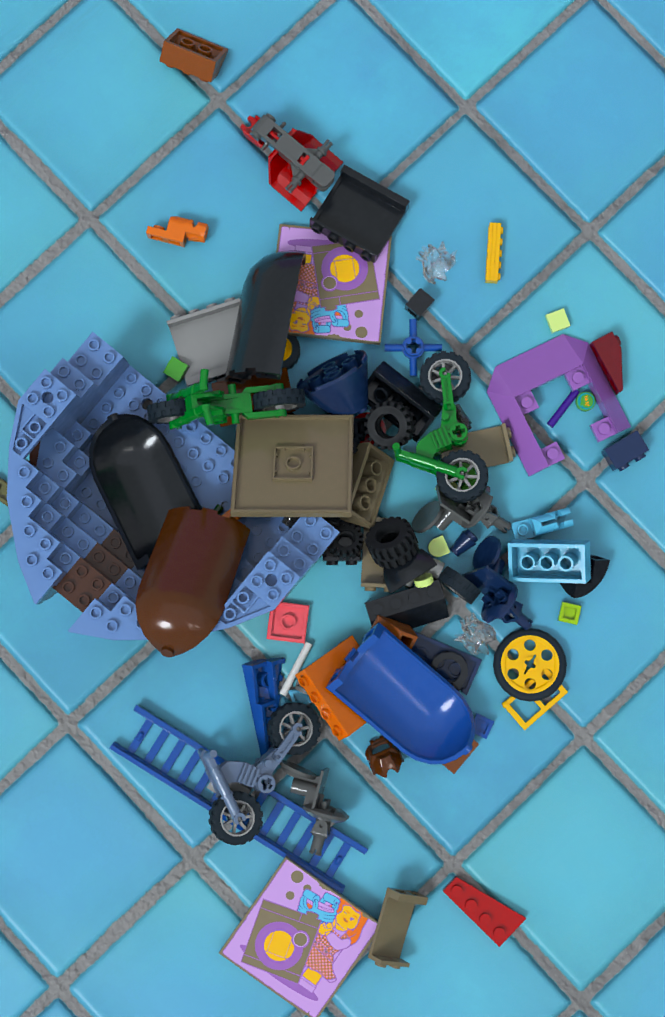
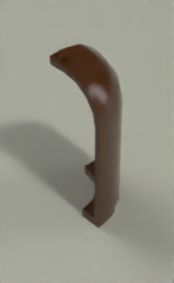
M190 506L168 510L139 585L135 603L137 620L144 636L165 657L177 656L196 647L214 629L224 611V604L227 602L250 533L248 527L231 516L226 518L218 515V511L204 507L202 510L191 509Z

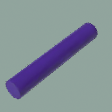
M578 390L570 392L547 422L548 426L551 428L555 426L580 393Z

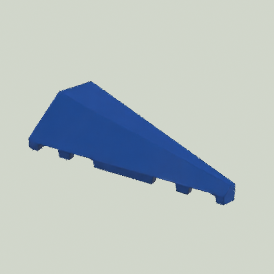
M283 657L258 659L242 664L261 756L271 747L270 735L267 733L269 729L268 721L271 719V714L279 707V682L283 680L281 667L282 664H285V658Z

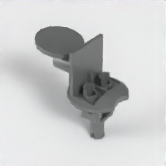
M437 484L435 487L439 501H432L423 506L412 521V529L416 533L426 532L433 525L444 531L453 521L463 528H471L481 521L487 528L493 525L503 533H507V530L511 528V523L499 516L497 507L491 505L493 496L490 495L489 486L486 487L480 497L478 496L476 500L467 501V503H457L446 498Z
M282 760L279 765L282 766L283 771L294 777L290 792L305 796L302 809L310 816L316 818V822L310 832L314 837L309 853L321 856L324 841L330 836L331 827L336 823L345 822L349 819V815L342 809L330 806V799H324L323 792L330 768L321 770L320 776H316V774L300 765Z

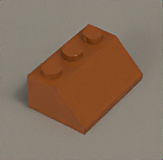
M177 28L164 40L160 62L164 63L167 67L177 68L184 74L194 75L204 82H212L220 71L228 49Z

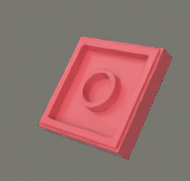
M281 602L275 610L270 611L266 639L305 644L309 605Z

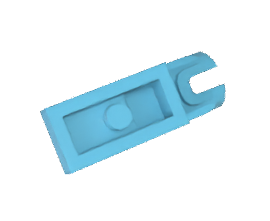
M564 508L511 523L514 539H529L574 526L573 519L561 523L557 522V518L569 515L571 513L570 509Z

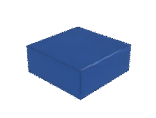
M476 713L474 716L475 734L487 739L494 721Z

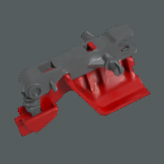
M269 113L261 118L257 115L255 118L249 116L247 120L251 123V126L246 127L244 124L240 126L244 136L259 147L261 151H264L268 145L274 148L273 152L268 156L269 184L300 211L307 206L319 190L324 192L332 185L335 172L343 164V161L329 150L333 145L330 140L327 139L324 144H321L312 134L294 128L287 133L283 130L286 122H283L280 126L277 125L275 118Z

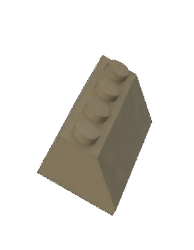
M370 442L359 443L357 446L358 451L353 455L352 517L338 518L345 522L370 529L371 526H374L395 460Z

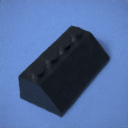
M385 361L373 371L368 379V405L373 408L378 403L393 400L404 403V406L410 408V413L413 412V420H416V424H414L416 430L412 434V439L415 442L421 438L442 411V406L439 403L429 399L421 389ZM386 414L384 418L399 428V421L394 415Z
M439 580L434 581L427 587H414L364 603L371 626L378 615L409 625L412 629L449 617Z

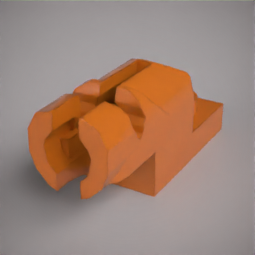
M173 216L169 219L167 230L158 225L148 226L146 234L150 239L185 247L187 238L188 241L205 243L209 226L202 222H198L195 226L192 219Z

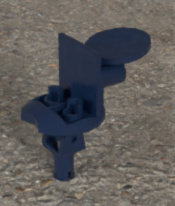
M489 536L478 545L474 553L473 567L475 570L462 574V576L473 583L484 594L481 599L484 602L481 611L482 620L486 623H490L494 619H501L504 623L516 622L524 630H528L532 626L531 623L533 621L522 613L523 604L515 601L518 593L517 585L502 576L505 562L499 558L501 542L497 537Z

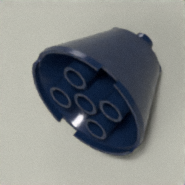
M355 350V354L349 356L346 352L321 363L307 373L308 377L304 381L300 379L296 387L303 389L305 397L329 415H354L355 413L365 412L368 409V356L365 351Z

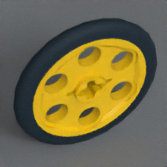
M529 628L528 630L519 629L514 631L500 642L494 654L493 668L497 682L505 692L519 700L531 702L545 699L558 690L566 675L567 662L562 646L554 637L542 630ZM532 640L535 643V649L532 651L526 650L524 647L525 641ZM514 649L518 652L519 656L516 660L508 658L507 653L509 650ZM543 650H549L552 653L550 660L542 659L541 653ZM536 655L535 659L533 660V665L535 666V668H530L526 672V674H524L527 667L525 661L529 662L530 660H532L533 656ZM510 669L518 671L519 676L517 679L513 680L508 677L507 673ZM544 669H549L552 672L550 680L542 678L541 673ZM529 678L533 679L536 684L535 688L531 690L527 689L524 685L525 680Z

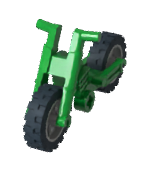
M441 351V353L437 354L436 352L432 354V357H428L425 363L422 364L420 372V384L423 392L429 399L435 400L437 403L443 402L441 427L429 432L418 442L416 453L401 450L400 444L397 442L392 445L397 462L434 474L437 478L439 489L446 498L457 503H467V501L476 500L478 496L480 497L483 494L488 483V468L485 461L477 453L474 454L470 450L463 451V449H460L456 452L452 451L449 455L444 456L442 461L434 459L437 455L452 450V446L463 447L468 442L467 427L457 421L454 402L464 397L467 390H469L471 371L467 361L463 360L461 355H456L452 351L450 353ZM445 365H450L453 367L449 371H447ZM442 366L439 372L435 370L437 367ZM457 369L460 376H451V374ZM432 373L440 377L431 381ZM451 380H459V382L454 387ZM440 382L441 388L438 389L433 384ZM456 433H461L462 437L458 438ZM462 463H467L470 466L468 468L462 467ZM474 467L477 475H467ZM467 478L476 479L475 484L471 486ZM457 482V489L454 488L450 483ZM466 483L468 489L460 490L461 486H464Z
M201 369L199 384L195 383L179 390L175 394L166 395L167 401L148 405L147 413L149 423L169 424L170 430L175 428L177 430L182 429L183 425L189 424L201 417L205 419L207 426L227 423V417L230 416L232 424H240L239 415H242L247 420L286 417L287 411L297 410L306 406L305 392L303 389L298 388L284 389L283 383L246 387L242 393H236V384L228 385L229 394H224V391L221 390L205 392L208 390L209 370ZM252 394H254V395L252 396V397H253L254 412H253V410H252V401H251V395H252Z

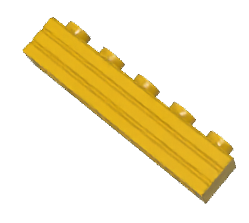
M490 222L488 225L485 283L497 284L498 280H500V273L498 271L501 269V262L499 257L502 256L500 246H502L503 242L501 234H503L501 223Z

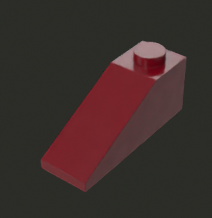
M610 332L593 341L590 347L615 395L623 391L621 341L617 335Z

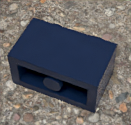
M635 431L601 453L612 471L616 469L622 471L630 466L628 462L634 459L637 462L646 457L644 453L649 449L639 432Z

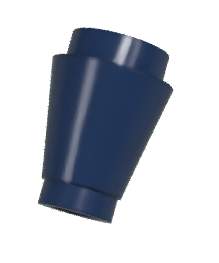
M469 529L465 532L462 531L450 550L459 557L476 545L475 542L478 538Z

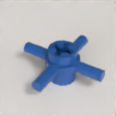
M409 319V337L404 340L403 344H385V352H403L405 357L409 359L411 377L417 376V359L422 356L424 351H442V344H424L422 339L417 337V319ZM417 344L416 352L413 353L412 349L408 348V345Z

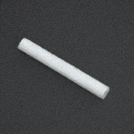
M305 642L279 692L286 697L296 678L295 674L301 669L312 644Z

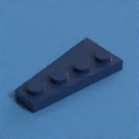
M414 631L418 638L411 650L429 666L433 658L442 651H454L462 655L467 663L468 676L460 690L467 695L482 659ZM446 659L439 663L437 672L447 681H453L459 677L461 668L456 661Z

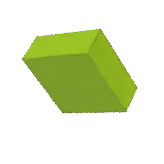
M561 602L557 621L577 625L581 606Z

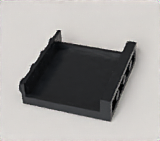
M344 165L340 171V177L314 218H310V227L315 233H322L327 236L331 242H338L343 245L347 251L359 254L363 260L375 263L409 209L410 201Z

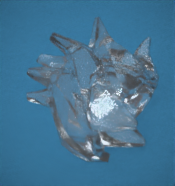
M444 241L441 242L438 249L431 244H428L429 248L423 246L422 249L425 252L419 251L421 257L416 256V259L422 263L423 277L432 284H436L435 278L447 281L445 272L456 264L455 254L457 250L451 254L448 253Z
M473 612L470 615V621L467 616L464 617L465 621L460 620L464 633L456 634L455 636L458 638L454 639V641L463 643L465 648L473 655H478L479 652L488 655L487 644L497 640L495 629L491 625L479 621Z

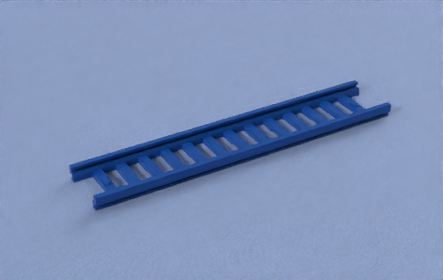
M136 705L134 711L145 717L146 721L128 749L117 742H114L109 749L208 811L212 809V803L218 799L215 796L216 793H214L210 801L200 795L209 781L206 772H204L194 790L184 785L200 759L197 752L198 749L211 750L144 708ZM154 723L163 730L145 759H142L135 752ZM172 734L179 741L160 770L151 763L168 735ZM188 744L196 750L176 780L169 776L168 772L184 746ZM219 755L214 758L218 765L227 761ZM275 790L270 793L260 792L256 801L261 806L268 795L278 800L258 835H255L253 838L284 858L288 856L342 894L345 885L332 877L350 847L355 848L364 855L367 853L368 848L332 826L330 836L324 841L321 856L314 853L308 863L299 856L312 836L310 832L316 822V818L310 816L301 806ZM286 805L294 810V813L275 842L266 835ZM222 815L224 821H227L226 815ZM302 815L311 822L295 849L291 852L284 848L283 845ZM249 818L246 821H242L245 826H247ZM238 824L236 828L242 831L243 828ZM335 836L344 843L328 870L324 873L316 868Z

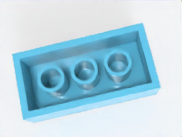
M513 539L508 543L509 581L586 584L591 579L590 540Z

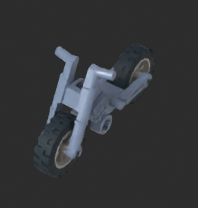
M285 703L276 708L277 710L271 714V719L268 721L269 729L267 730L272 745L252 765L241 761H225L218 765L214 759L217 756L216 750L206 751L204 748L198 749V755L216 793L215 796L218 798L212 803V809L209 810L210 819H208V822L211 825L212 833L222 842L230 845H244L246 842L252 841L255 835H258L260 832L259 828L263 824V811H261V805L256 801V798L246 792L231 791L228 784L237 782L251 787L255 791L270 793L274 790L276 784L272 777L273 771L282 762L286 754L302 755L305 752H309L317 744V738L321 734L319 732L321 723L318 722V715L306 704ZM292 714L300 715L296 723ZM289 716L290 722L284 723V719ZM303 719L305 720L307 726H303L301 724V721ZM307 729L305 737L302 735L301 730ZM298 737H299V738L301 739V741L298 742V743H295L296 740H297ZM245 807L248 809L249 815L242 813ZM222 815H226L227 821L225 823L222 822ZM249 818L248 824L245 826L242 821H246ZM233 822L232 832H229L225 827ZM239 824L243 830L236 833V827Z

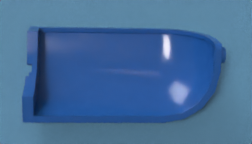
M378 622L362 637L361 645L357 649L353 647L344 658L346 661L345 665L340 669H336L326 688L400 751L416 761L427 764H446L458 759L462 755L469 754L473 748L475 721L465 698L452 684Z

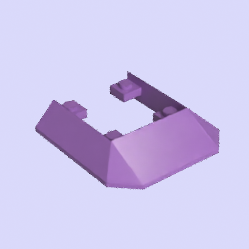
M562 334L496 366L493 371L487 394L502 424L505 423L506 428H510L512 436L510 440L528 476H532L565 459L557 441L540 449L524 415L539 408L531 391L564 375L572 392L586 385L589 386L604 416V419L590 425L598 443L631 427L588 342Z

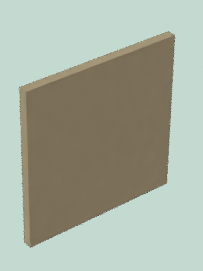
M239 415L240 424H237L231 517H352L354 415H287L280 418L247 420L242 415Z

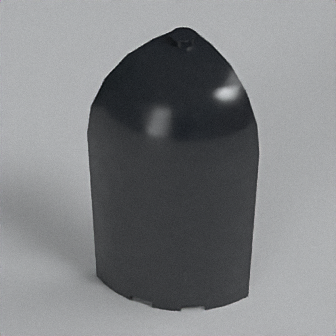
M288 250L267 255L261 258L249 270L243 284L225 381L244 384L246 380L251 379L252 375H256V378L281 380L282 363L301 265H305L306 262L305 251Z
M118 413L109 415L107 420L93 435L89 448V466L93 479L137 570L145 569L148 565L168 510L190 506L191 509L202 510L163 433L152 423H149L148 420L138 415Z

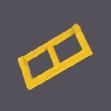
M549 669L542 671L541 676L545 674L549 680L552 678V673ZM530 679L524 685L527 689H530L529 687L535 681ZM561 685L558 688L559 693L546 705L540 700L534 701L540 710L526 722L510 705L516 698L510 696L502 705L523 730H526L568 692Z

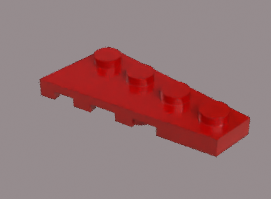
M457 876L443 889V892L499 947L526 920L525 916Z

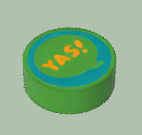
M589 392L580 393L575 401L576 407L584 412L591 410L595 405V397Z

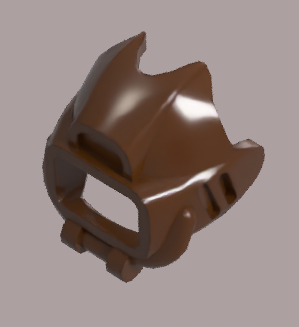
M382 735L376 740L369 741L370 745L365 751V756L373 775L378 774L387 778L389 769H393L397 773L399 772L404 759L400 750ZM388 744L390 746L383 751L373 754V749L380 745Z

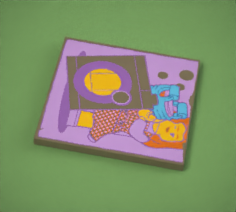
M280 224L276 253L288 250L305 251L306 253L305 265H301L288 335L380 345L392 236L376 262L373 263L372 261L367 262L355 252L347 251L338 242H331L322 233H315L311 227Z
M285 856L223 945L219 954L306 1016L319 1017L372 942L378 920L288 856Z

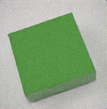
M172 356L163 373L181 382L190 366Z

